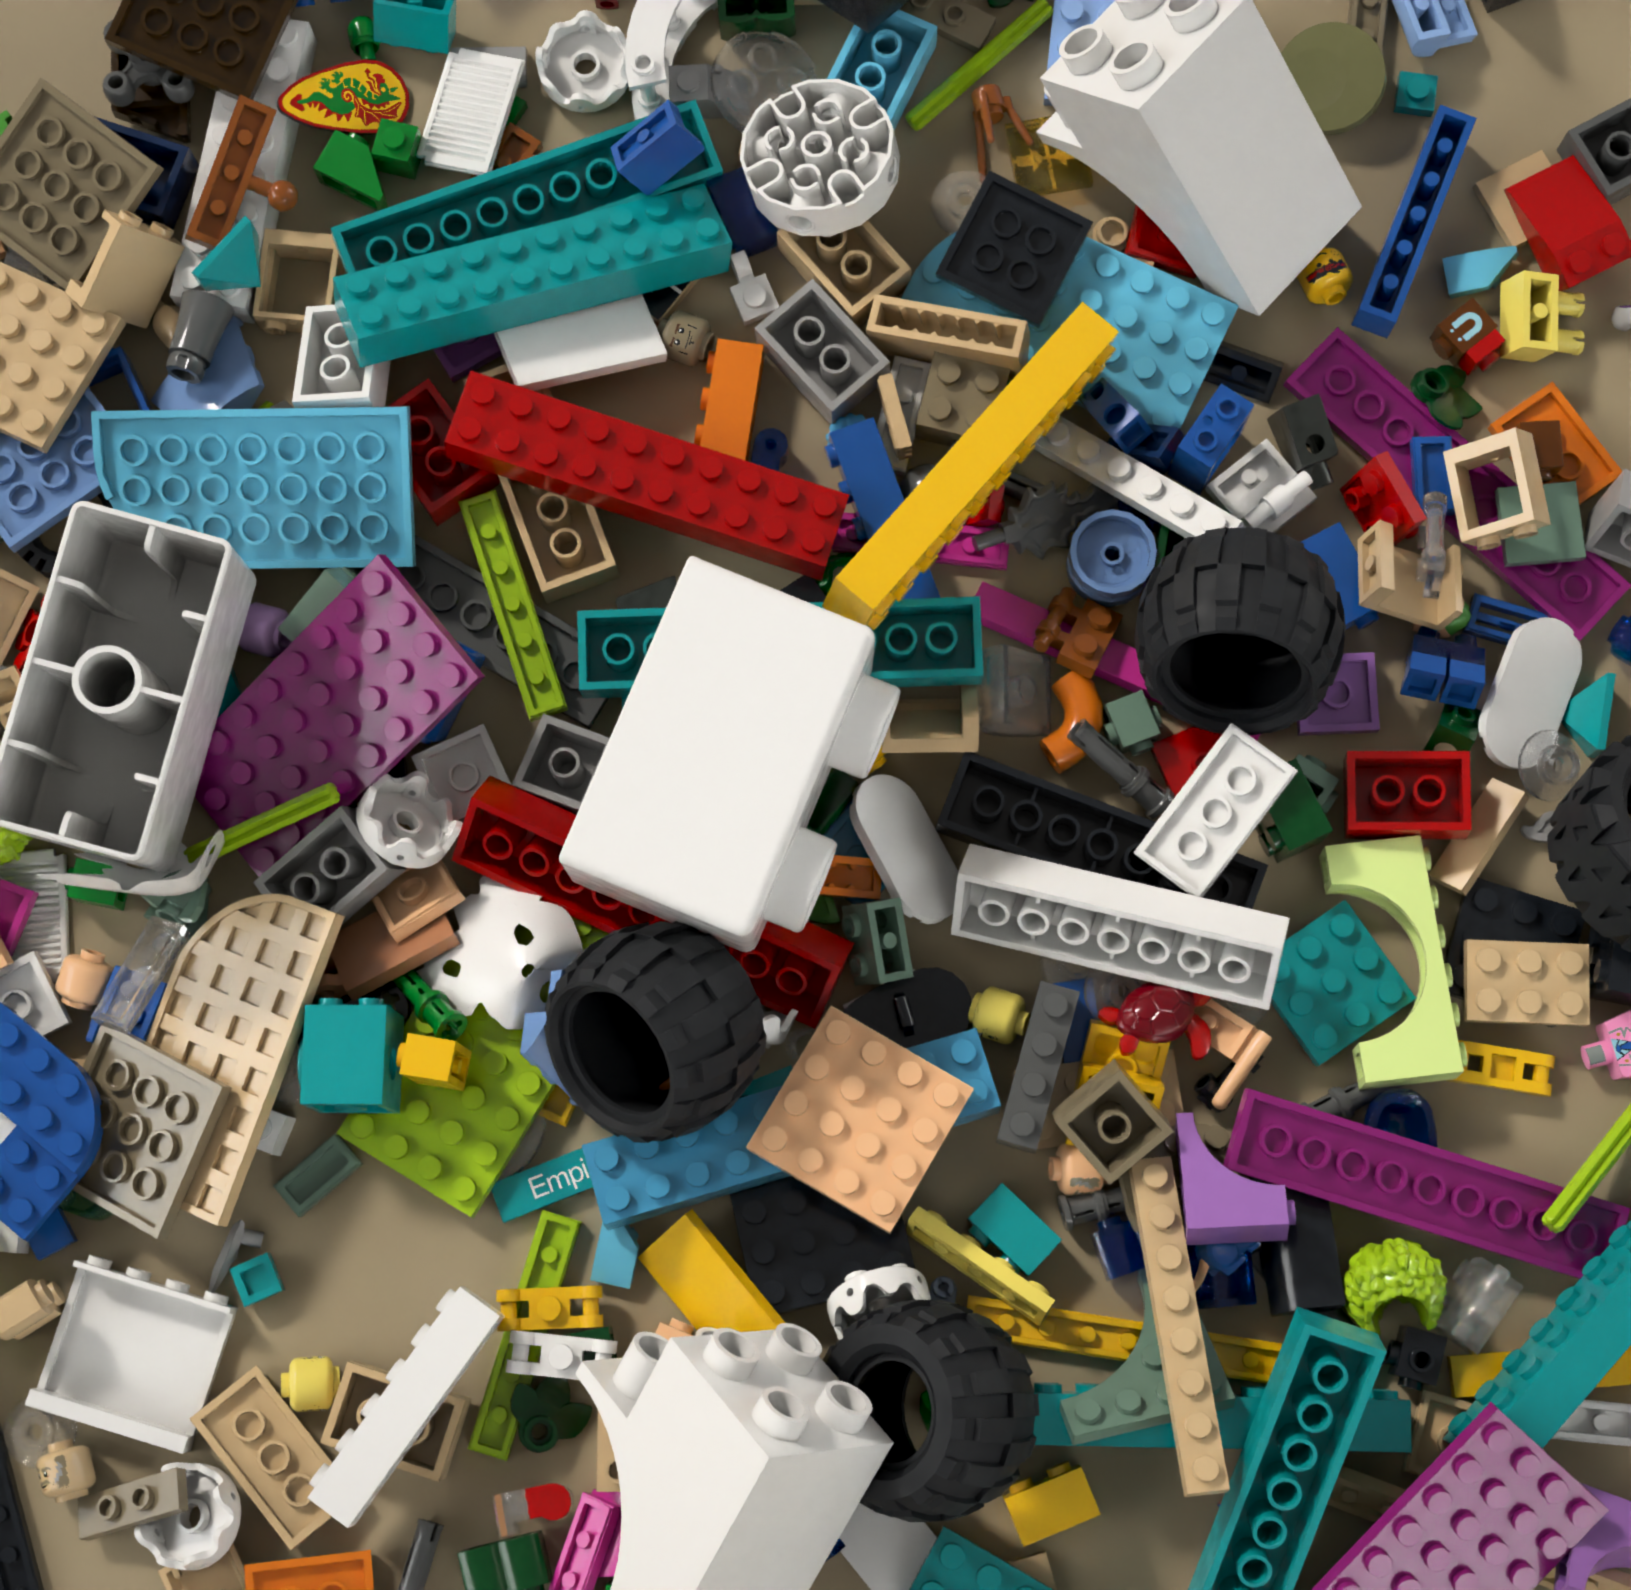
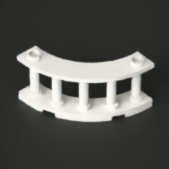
M637 0L628 26L625 47L626 74L629 91L632 90V106L635 120L649 116L668 99L670 100L669 66H673L678 51L681 50L686 39L697 26L696 22L710 9L715 10L718 8V0Z

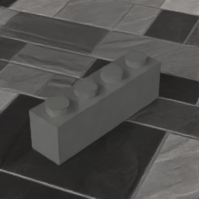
M1040 981L996 1143L1033 1154L1036 1153L1080 991Z

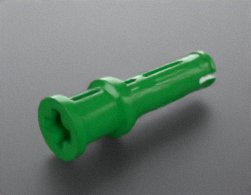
M414 969L392 980L415 1006V1016L422 1023L429 1024L433 1028L434 1037L455 1041L464 1033L468 1024L467 1017L461 1011L454 1010L449 1005V998L444 992L432 990Z

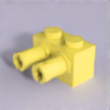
M1523 270L1501 282L1500 334L1505 339V342L1500 348V358L1536 362L1555 352L1580 355L1584 349L1585 342L1576 341V339H1584V332L1582 330L1558 329V315L1579 318L1584 312L1585 304H1579L1576 301H1585L1584 294L1559 291V275Z

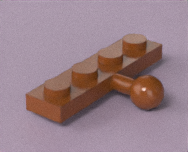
M243 95L239 96L185 239L213 250L231 231L247 189L267 197L269 204L278 211H289L295 207L298 202V191L291 182L278 180L271 183L252 175L277 110Z

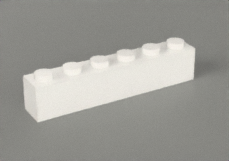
M460 1286L456 1292L452 1289L446 1292L436 1307L440 1314L431 1326L425 1323L411 1341V1345L416 1348L406 1361L400 1358L387 1374L385 1379L390 1384L381 1396L377 1393L372 1395L360 1412L365 1418L356 1431L349 1428L337 1443L335 1449L340 1453L330 1466L324 1463L311 1479L309 1484L314 1489L307 1498L345 1527L350 1528L356 1525L505 1317V1315L467 1287Z

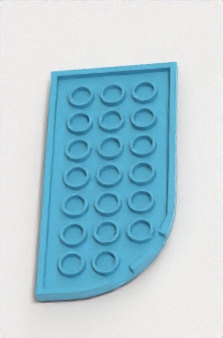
M957 231L935 246L923 259L901 299L1019 319L936 277L935 273ZM1087 237L1040 328L1028 323L1030 343L1027 363L1083 301L1116 328L1119 333L1112 343L1116 351L1105 363L1106 367L1092 384L1088 382L1083 388L1081 396L1103 377L1140 413L1147 424L1181 429L1236 314L1238 305ZM1079 399L1075 402V404L1086 408Z
M410 406L91 411L95 469L104 497L110 501L113 509L223 538L231 544L250 569L366 567L378 554H385L395 567L416 566Z

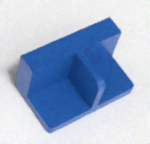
M669 99L610 147L617 171L645 195L652 194L705 149L703 143L685 128L678 107Z

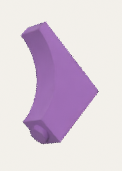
M1193 1112L1176 1113L1175 1135L1186 1244L1203 1245L1287 1240L1289 1225H1296V1210L1294 1200H1287L1285 1185L1260 1183L1232 1172L1215 1159L1202 1142L1194 1122Z
M1581 1483L1609 1511L1556 1565L1554 1590H1585L1587 1579L1600 1571L1612 1568H1631V1501Z

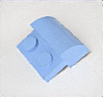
M1392 0L1411 52L1416 57L1433 56L1439 48L1472 42L1478 35L1465 0Z

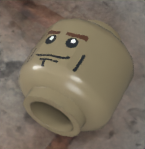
M679 310L674 312L669 319L663 318L657 328L667 351V359L693 367L700 361L706 362L709 350H713L716 334L711 332L709 321L702 317Z

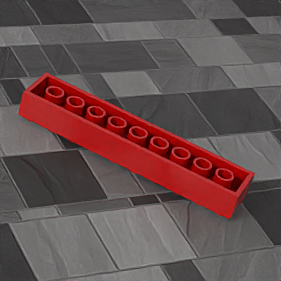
M471 370L444 441L446 458L820 581H822L849 498V494Z
M489 776L471 797L451 861L518 892L542 896L540 901L561 906L570 916L607 933L644 922H649L650 924L659 921L669 922L574 883L560 863L559 856L575 820V814L493 776ZM767 921L759 942L752 951L742 952L725 944L723 945L739 961L750 977V981L762 1005L786 1016L793 1008L799 1011L795 1020L816 1029L830 1002L854 943L808 921L804 929L798 933Z

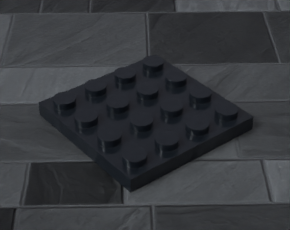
M792 1176L730 1194L748 1277L778 1314L827 1303L831 1293L845 1282L844 1279L848 1274L854 1271H869L899 1263L907 1264L908 1267L915 1269L902 1215L891 1234Z

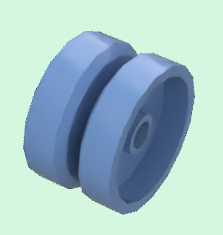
M1111 509L1094 513L1081 522L1072 536L1066 561V570L1070 584L1077 594L1085 600L1090 599L1105 607L1128 603L1140 595L1153 572L1157 555L1154 535L1144 521L1130 512Z

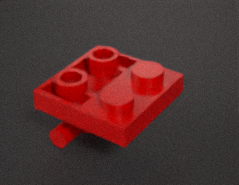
M1388 451L1373 457L1339 489L1344 497L1346 506L1352 511L1364 533L1379 520L1393 524L1394 546L1404 538L1409 540L1420 533L1418 526L1427 519Z

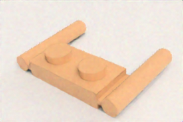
M1211 999L1205 1005L1195 1007L1194 1012L1207 1023L1211 1031L1210 1048L1236 1063L1212 1099V1104L1216 1109L1224 1110L1271 1042L1272 1037Z

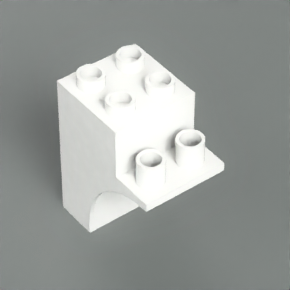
M1115 0L1093 24L1079 27L1062 41L1059 48L1061 57L1040 77L1044 85V92L1056 110L1036 132L1042 143L1073 156L1121 190L1171 240L1191 266L1206 291L1237 304L1238 308L1260 316L1362 208L1253 0Z
M790 1323L779 1324L774 1330L739 1332L731 1328L716 1329L702 1327L697 1330L694 1336L671 1337L669 1340L652 1332H639L633 1337L623 1358L581 1362L575 1375L590 1394L601 1415L614 1452L619 1478L622 1516L621 1540L617 1566L610 1590L810 1589L894 1443L870 1416L873 1407L865 1393L852 1384L840 1381L819 1357L822 1353V1346L812 1333Z

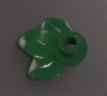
M1441 365L1437 369L1426 368L1423 371L1417 372L1411 379L1410 387L1415 397L1427 405L1430 414L1437 422L1449 429L1460 430L1463 426L1462 419L1474 417L1482 410V406L1462 388L1466 380V372L1450 365Z
M545 1377L535 1390L524 1383L516 1385L510 1399V1408L512 1414L520 1423L518 1429L519 1439L528 1450L536 1453L546 1452L555 1446L558 1439L574 1438L587 1425L591 1417L592 1407L583 1403L570 1402V1387L567 1379ZM536 1424H544L546 1427L545 1434L540 1438L532 1436V1428Z

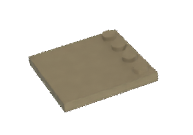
M40 78L0 136V240L65 290L71 279L84 283L110 226L101 217L104 210L119 214L120 210L123 209L134 214L164 168L49 82Z
M102 1022L83 1068L93 1080L101 1098L102 1105H100L103 1135L92 1165L72 1190L154 1238L167 1239L232 1087L117 1025Z

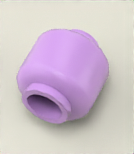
M257 602L250 604L239 641V646L242 650L271 658L279 656L292 643L278 630V627L289 615L287 611Z

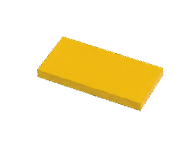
M693 1209L685 1213L637 1257L696 1330L702 1327L716 1329L731 1328L739 1332L774 1330L779 1324L786 1323Z

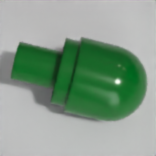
M357 16L350 21L347 28L350 47L356 55L361 57V60L377 61L375 53L379 50L380 42H374L373 20L367 16Z

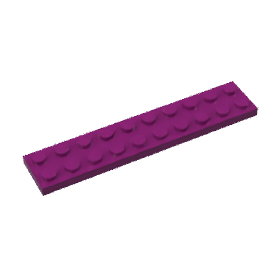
M1338 327L1287 378L1283 385L1299 400L1319 393L1330 427L1368 461L1376 455L1388 451L1411 492L1410 440L1412 437L1452 436V449L1469 443L1457 431L1437 422L1430 414L1425 403L1417 399L1408 388ZM1493 463L1468 470L1479 525L1483 526L1498 521L1494 491L1498 487L1518 485ZM1455 514L1453 516H1431L1461 542ZM1462 543L1536 610L1543 612L1550 618L1566 623L1574 631L1573 635L1579 642L1631 587V584L1602 558L1589 551H1586V558L1583 561L1504 567L1502 545L1489 550H1477L1476 546Z
M1244 1088L1223 1166L1232 1172L1274 1185H1285V1188L1577 1279L1582 1278V1270L1586 1263L1593 1257L1600 1256L1609 1246V1238L1612 1233L1620 1226L1627 1224L1631 1209L1590 1196L1564 1231L1553 1233L1543 1225L1542 1217L1563 1191L1564 1187L1249 1088Z

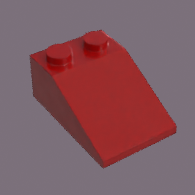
M1574 155L1504 189L1542 273L1559 275V291L1569 289L1631 257V240L1620 217Z

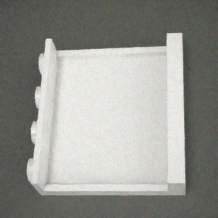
M89 1255L87 1261L74 1260L72 1266L77 1267V1271L37 1388L30 1389L25 1405L181 1454L190 1452L198 1430L189 1418L207 1404L238 1307L228 1305L229 1297L206 1290L204 1297L189 1293L191 1285L167 1278L165 1285L150 1281L152 1273L141 1269L128 1267L126 1273L111 1269L113 1261L102 1257Z

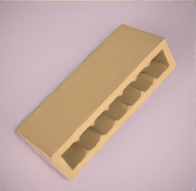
M878 294L874 296L866 332L870 341L883 354L897 355L932 363L935 351L1010 369L1009 377L1012 378L1027 364L1030 332L1028 323L1025 320Z

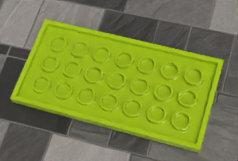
M571 916L582 942L583 950L609 934ZM518 924L515 928L514 934L518 944L528 945L534 939L528 928L521 924ZM454 960L446 961L443 966L445 974L457 977L460 973V963ZM530 964L525 965L522 969V975L525 978L532 973L534 966ZM550 980L540 990V999L544 1003L548 999ZM482 1003L477 1005L472 1015L466 1016L468 1021L466 1030L455 1040L472 1051L464 1091L417 1084L402 1075L400 1113H349L336 1133L473 1219L556 1084H550L542 1076L540 1069L532 1066L520 1054L523 1028H504L495 1018L488 1014ZM414 1009L404 1026V1043H406L407 1033L434 1037L433 1028L429 1024L422 1023L415 1016Z

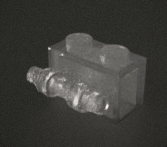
M1473 1257L1471 1261L1465 1259L1452 1277L1456 1284L1449 1294L1444 1296V1308L1437 1321L1438 1325L1435 1330L1448 1337L1450 1341L1468 1354L1478 1355L1524 1286L1511 1278V1272L1499 1264L1494 1266L1483 1257Z

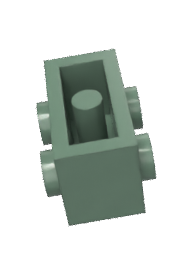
M900 897L842 906L843 932L847 940L854 943L850 952L849 970L854 977L855 986L882 984L914 977Z

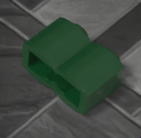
M718 0L720 37L724 41L744 43L757 37L770 41H780L796 35L794 0Z
M542 1530L475 1546L457 1553L465 1590H545L544 1584L551 1582L553 1577Z

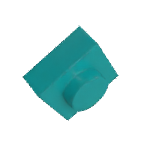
M1400 71L1397 77L1393 112L1431 117L1435 107L1438 76Z
M266 1252L229 1269L244 1307H249L285 1291L270 1252Z

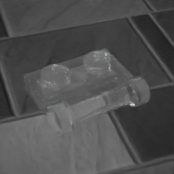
M1434 491L1425 494L1423 497V511L1426 513L1427 519L1426 526L1418 527L1417 549L1422 550L1421 558L1417 559L1416 581L1423 582L1422 598L1439 599L1446 564L1444 521L1447 511V496L1441 492Z

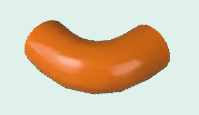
M1073 670L1051 686L1052 691L1064 709L1062 725L1056 731L1039 740L1046 759L1059 774L1077 764L1087 755L1067 738L1072 727L1077 722L1080 723L1082 719H1086L1098 733H1101L1103 728V703L1093 680Z

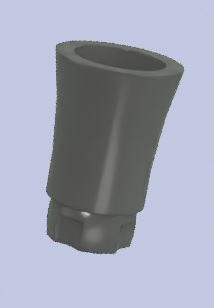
M186 290L182 293L179 316L168 350L169 357L166 369L169 375L191 384H198L202 381L205 370L210 367L223 332L235 313L233 307L228 302L216 295L200 290Z

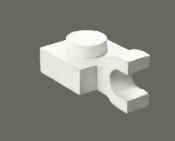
M745 250L732 254L730 257L732 262L730 264L739 284L730 287V293L743 324L746 326L768 317L779 307V304L766 274L754 277Z

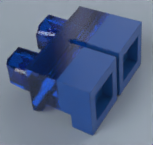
M1421 626L1418 633L1414 634L1404 660L1406 667L1400 694L1436 701L1440 691V703L1475 709L1485 686V648L1477 647L1475 636L1461 633L1456 635L1452 642L1439 639L1440 632Z

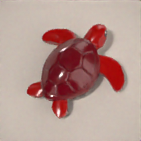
M1149 982L1129 993L1120 1009L1103 1007L1098 1012V1018L1103 1023L1109 1026H1117L1118 1030L1124 1034L1119 1042L1122 1056L1132 1055L1136 1051L1139 1041L1157 1044L1167 1043L1176 1040L1183 1033H1185L1189 1040L1192 1058L1196 1061L1202 1060L1208 1054L1211 1046V1031L1207 1023L1194 1012L1195 1007L1203 1006L1212 998L1211 996Z

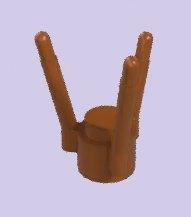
M996 84L979 86L971 93L974 107L972 115L975 123L979 182L981 185L987 176L984 129L988 143H993L995 141L993 124L1003 119V113L1006 112L1025 143L1028 146L1034 144L1027 128L1013 107L1011 97L1002 96L1000 87Z

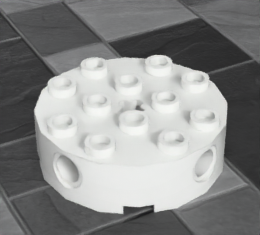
M815 79L792 85V91L780 95L774 101L769 98L756 109L742 133L740 162L756 207L770 222L778 228L800 236L830 237L862 225L885 206L898 183L900 154L889 116L868 90L840 79Z

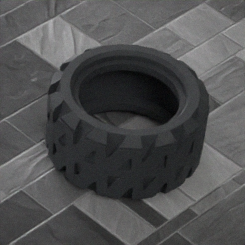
M1628 735L1621 743L1618 741L1611 743L1559 802L1550 819V825L1553 829L1548 833L1547 843L1549 861L1555 863L1558 870L1555 874L1556 881L1567 900L1575 904L1582 913L1581 917L1603 937L1613 939L1621 945L1622 949L1631 952V821L1629 818V814H1631V735Z

